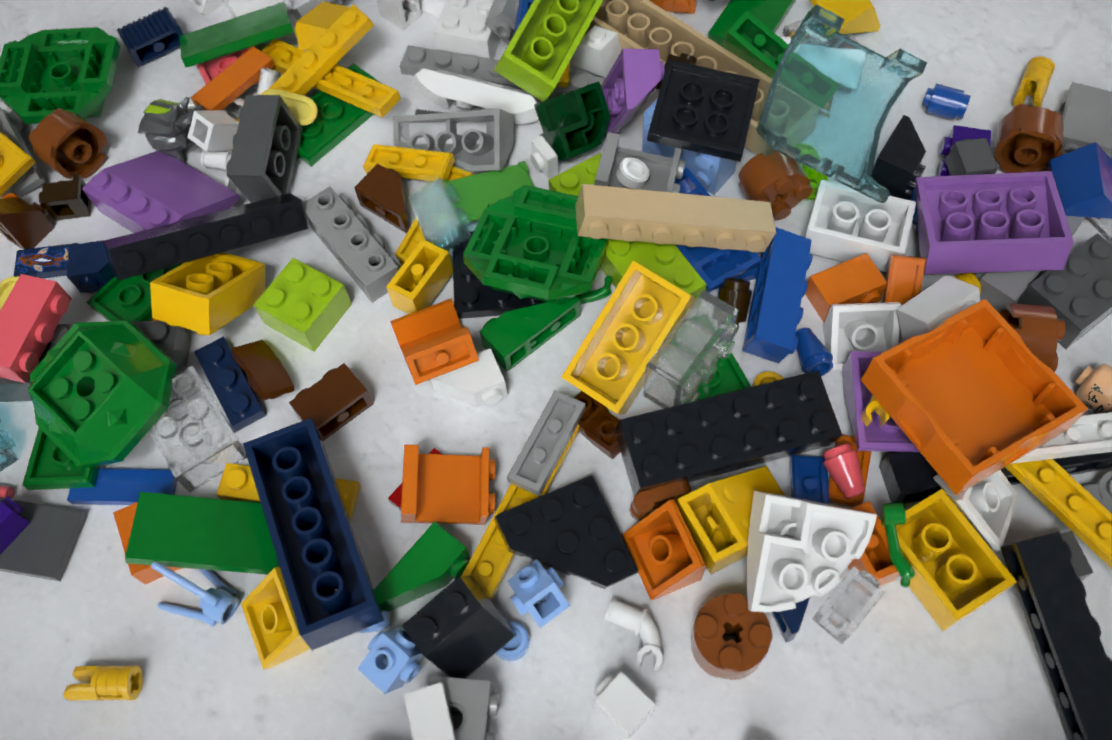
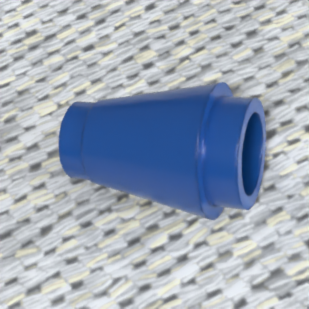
M802 328L796 331L795 335L799 337L796 350L801 370L804 373L819 370L821 376L827 374L833 368V355L810 328Z

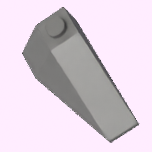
M501 109L393 116L394 146L453 153L455 166L473 172L502 171L514 146V115Z

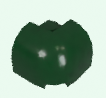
M599 81L534 104L543 130L540 136H543L554 150L558 160L569 159L600 145L606 134L607 125L611 122L609 109Z

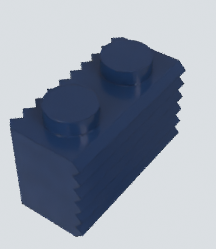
M163 7V10L154 11L148 14L147 17L143 16L142 19L138 18V21H133V23H128L126 26L123 25L122 28L117 29L120 38L138 67L180 48L179 36L184 35L167 7Z

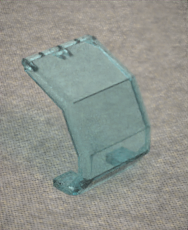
M816 4L806 14L780 59L770 82L757 125V133L772 149L880 203H884L890 195L889 189L883 187L871 175L881 129L895 101L909 81L923 74L927 62L901 48L884 57L838 33L844 19Z

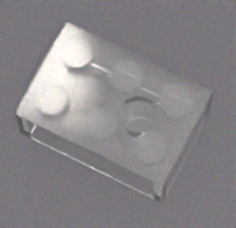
M703 290L647 363L643 396L663 409L696 401L699 395L697 391L702 382L708 384L717 370L716 363L720 358L726 359L735 345V342L732 340L739 329V325L736 324L739 310Z
M193 365L172 377V393L169 408L153 425L149 433L174 477L191 493L223 473L226 463L238 464L246 459L247 456L242 441L231 426L208 385Z

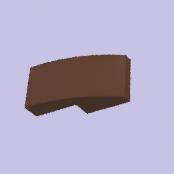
M263 340L232 348L233 360L248 374V385L263 401L275 399L283 394L294 391V385L284 366Z
M581 391L574 397L586 403V410L578 423L580 425V433L613 460L620 453L614 432L619 419L609 413L606 406Z

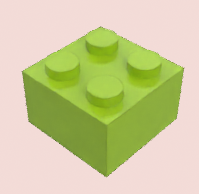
M292 258L253 306L265 325L315 352L352 303L344 284Z

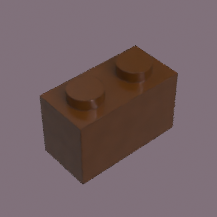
M343 363L338 368L331 369L325 373L323 378L310 388L301 390L289 404L301 421L312 418L322 441H324L371 407L373 401L367 389L346 364Z

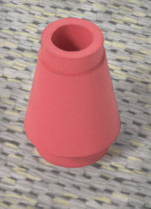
M850 444L840 445L823 453L825 459L823 465L844 494L845 499H850L866 492L857 451H852Z

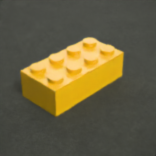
M633 260L561 378L616 414H626L697 300Z

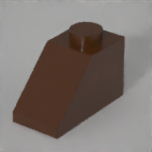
M377 163L354 187L360 206L407 233L410 225L402 177L394 169H387Z
M21 198L0 199V232L8 241L22 250L37 246L54 227L46 218L49 214L39 204L34 202L30 205Z

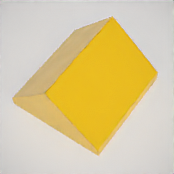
M810 0L835 35L876 32L881 27L874 5L870 0Z
M274 567L241 603L263 670L272 668L310 650V647L300 636L280 567Z

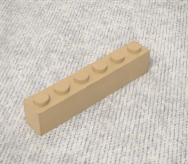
M582 184L575 204L578 236L594 239L604 238L627 242L639 241L656 244L685 245L688 247H709L721 250L765 252L776 234L771 203L765 201Z

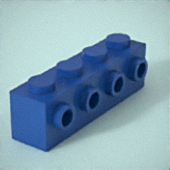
M776 227L775 236L765 252H761L760 258L762 261L758 267L742 348L743 352L779 364L788 354H793L796 350L799 337L795 335L796 328L803 316V308L800 305L808 287V281L805 280V276L813 259V255L810 253L812 240Z

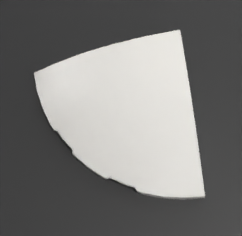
M754 490L747 551L748 610L753 612L790 610L796 608V603L811 596L822 597L843 580L841 573L848 567L853 559H860L874 530L877 514Z

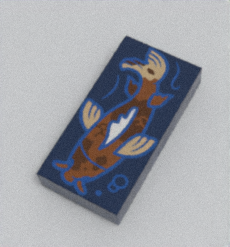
M78 243L17 250L13 276L16 277L24 274L43 279L67 276L69 245Z

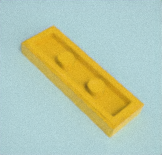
M373 144L363 168L366 173H369L378 163L387 169H394L402 178L439 183V181L447 180L455 158L453 153Z

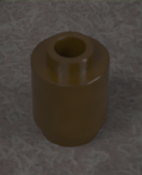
M730 277L724 278L723 285L719 286L714 317L720 319L719 324L738 327L739 322H746L752 290L749 289V281Z

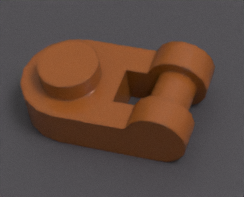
M687 480L678 481L637 493L629 508L630 515L635 520L640 521L647 517L652 510L658 509L668 500L674 499L677 504L678 498L692 492L689 482Z

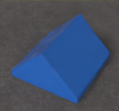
M1097 142L1049 161L1048 169L1052 171L1066 216L1112 219V159Z

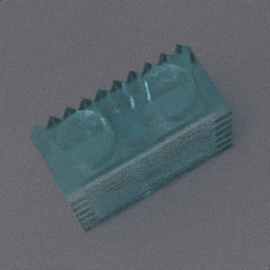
M438 178L408 196L424 234L423 236L426 239L425 241L449 251L450 248H454L460 242H465V239H470L471 235L467 225L471 224L464 209L458 207L456 202L460 200V196L452 184L446 185L441 178Z

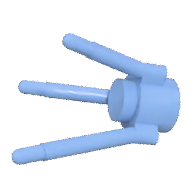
M152 563L151 567L201 598L199 607L202 608V612L164 602L158 603L159 609L204 621L212 627L217 622L225 624L235 613L239 604V599L235 597L237 591L226 586L211 570L199 569L217 588H209L205 591L160 563Z

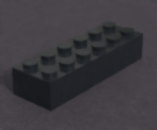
M819 370L621 419L614 431L634 497L639 492L685 480L690 483L791 455L830 446L843 436Z

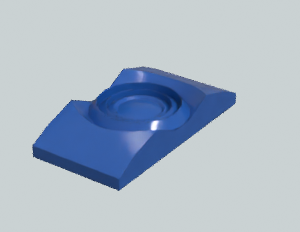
M688 167L683 171L682 180L675 178L674 184L680 185L679 193L710 196ZM675 245L707 284L706 291L708 293L723 285L725 277L736 278L759 265L762 261L756 252Z

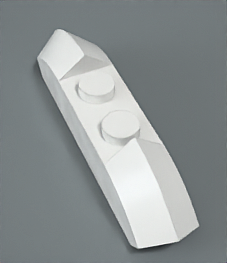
M423 68L412 79L415 86L425 97L447 109H450L455 100V105L462 108L472 109V105L482 107V110L501 109L514 115V124L516 125L539 120L534 104L542 101L525 90L437 68Z

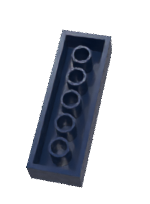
M312 418L243 443L302 639L311 650H315L385 621L322 438Z

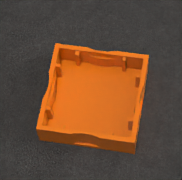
M986 299L949 317L936 329L922 335L913 336L872 359L861 379L866 388L956 496L1067 431L1088 409L1056 373L1028 349L1021 336Z

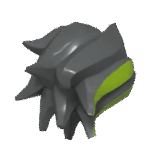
M185 97L181 103L163 99L153 101L144 110V116L139 124L138 133L145 134L147 141L153 149L165 155L175 156L184 162L183 149L196 144L187 138L194 111H202L203 106L199 105L188 109L189 97Z

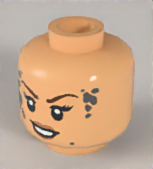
M1101 364L1095 369L1087 366L1075 380V383L1080 385L1076 396L1098 413L1112 411V367L1108 364Z

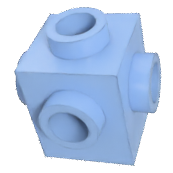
M537 559L520 569L516 575L507 580L515 592L510 597L511 601L522 616L529 612L539 628L570 606L560 591L564 583L552 567L545 570Z
M399 627L386 632L381 631L375 635L368 645L369 653L358 668L363 675L386 694L403 687L405 683H409L416 677L422 667L419 662L423 658V654L405 629Z

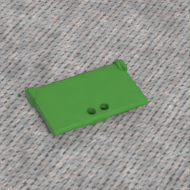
M525 161L518 162L517 165L504 167L502 171H488L450 181H439L441 193L444 198L446 197L457 225L480 220L485 208L503 198L512 196L513 191L523 185L534 187Z

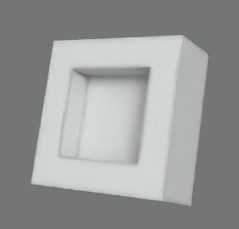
M543 136L532 140L533 154L530 155V158L536 170H542L548 179L558 175L557 154Z

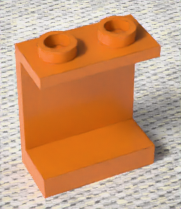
M452 299L390 321L415 385L479 361L470 332L467 327L462 328Z
M404 444L401 523L486 524L488 515L494 514L495 493H489V480L495 479L496 465L495 459H489V448L482 447L480 456L418 454L419 445Z

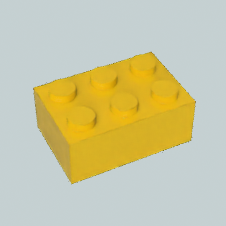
M225 252L185 262L150 282L152 318L166 322L170 326H180L193 330L200 335H211L253 307L254 303L264 293L265 263Z
M943 489L906 510V523L904 525H896L901 552L915 572V576L910 579L909 587L942 631L950 628L1017 583L1015 578Z

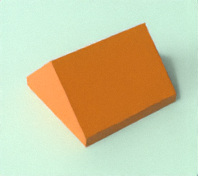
M674 499L668 500L621 535L639 571V576L650 600H655L702 580L706 564Z

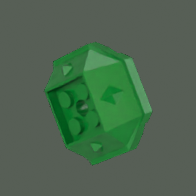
M98 27L41 30L26 36L19 42L14 40L6 43L3 46L0 57V98L26 124H39L46 116L59 108L73 112L84 120L87 117L101 116L105 97L112 90L121 46L115 37L108 35Z
M523 185L513 191L512 196L503 198L484 209L463 253L464 264L482 284L490 286L491 289L515 294L520 299L528 297L561 305L577 294L591 292L608 245V239L578 236L575 208L578 196Z
M129 321L74 323L53 349L47 351L46 357L30 374L31 384L28 392L34 405L36 425L78 467L86 469L96 467L97 465L122 462L169 408L172 393V377L175 376L177 364L136 325Z

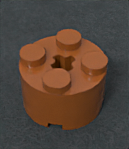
M1025 104L1013 107L1011 112L1003 117L997 128L994 158L1001 165L1000 169L1004 173L1049 171V161L1062 155L1064 132L1062 115L1043 107Z
M64 109L54 110L29 135V141L37 158L67 179H73V175H80L82 179L93 175L102 166L106 157L103 155L104 145L107 147V140L103 132L75 113L65 111Z
M785 147L772 148L774 151L772 154L764 156L761 152L751 158L739 172L740 183L738 185L746 200L770 202L774 219L782 220L790 215L793 207L812 194L813 188L793 152Z
M1006 303L1005 306L1008 310H1001L999 314L1021 336L1028 349L1055 372L1058 366L1057 342L1062 341L1065 336V321L1057 319L1056 311L1052 306Z
M739 593L721 595L708 601L698 612L691 633L692 653L698 665L711 676L731 680L743 679L752 674L768 653L772 641V631L765 613L748 610V598ZM725 632L728 634L734 633L737 636L736 641L731 639L726 642L723 639Z

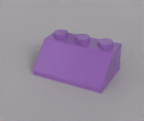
M622 49L601 85L611 121L607 125L605 140L608 132L618 134L637 114L643 104L646 103L658 83L663 80L665 67L664 62L660 61L659 49Z

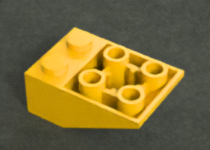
M767 466L708 483L677 499V507L710 575L747 556L754 490L785 496Z

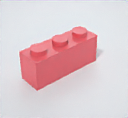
M24 274L19 276L0 310L1 378L27 383L30 374L38 366L41 355L47 344L52 340L54 331L63 314L68 310L72 299L57 281Z

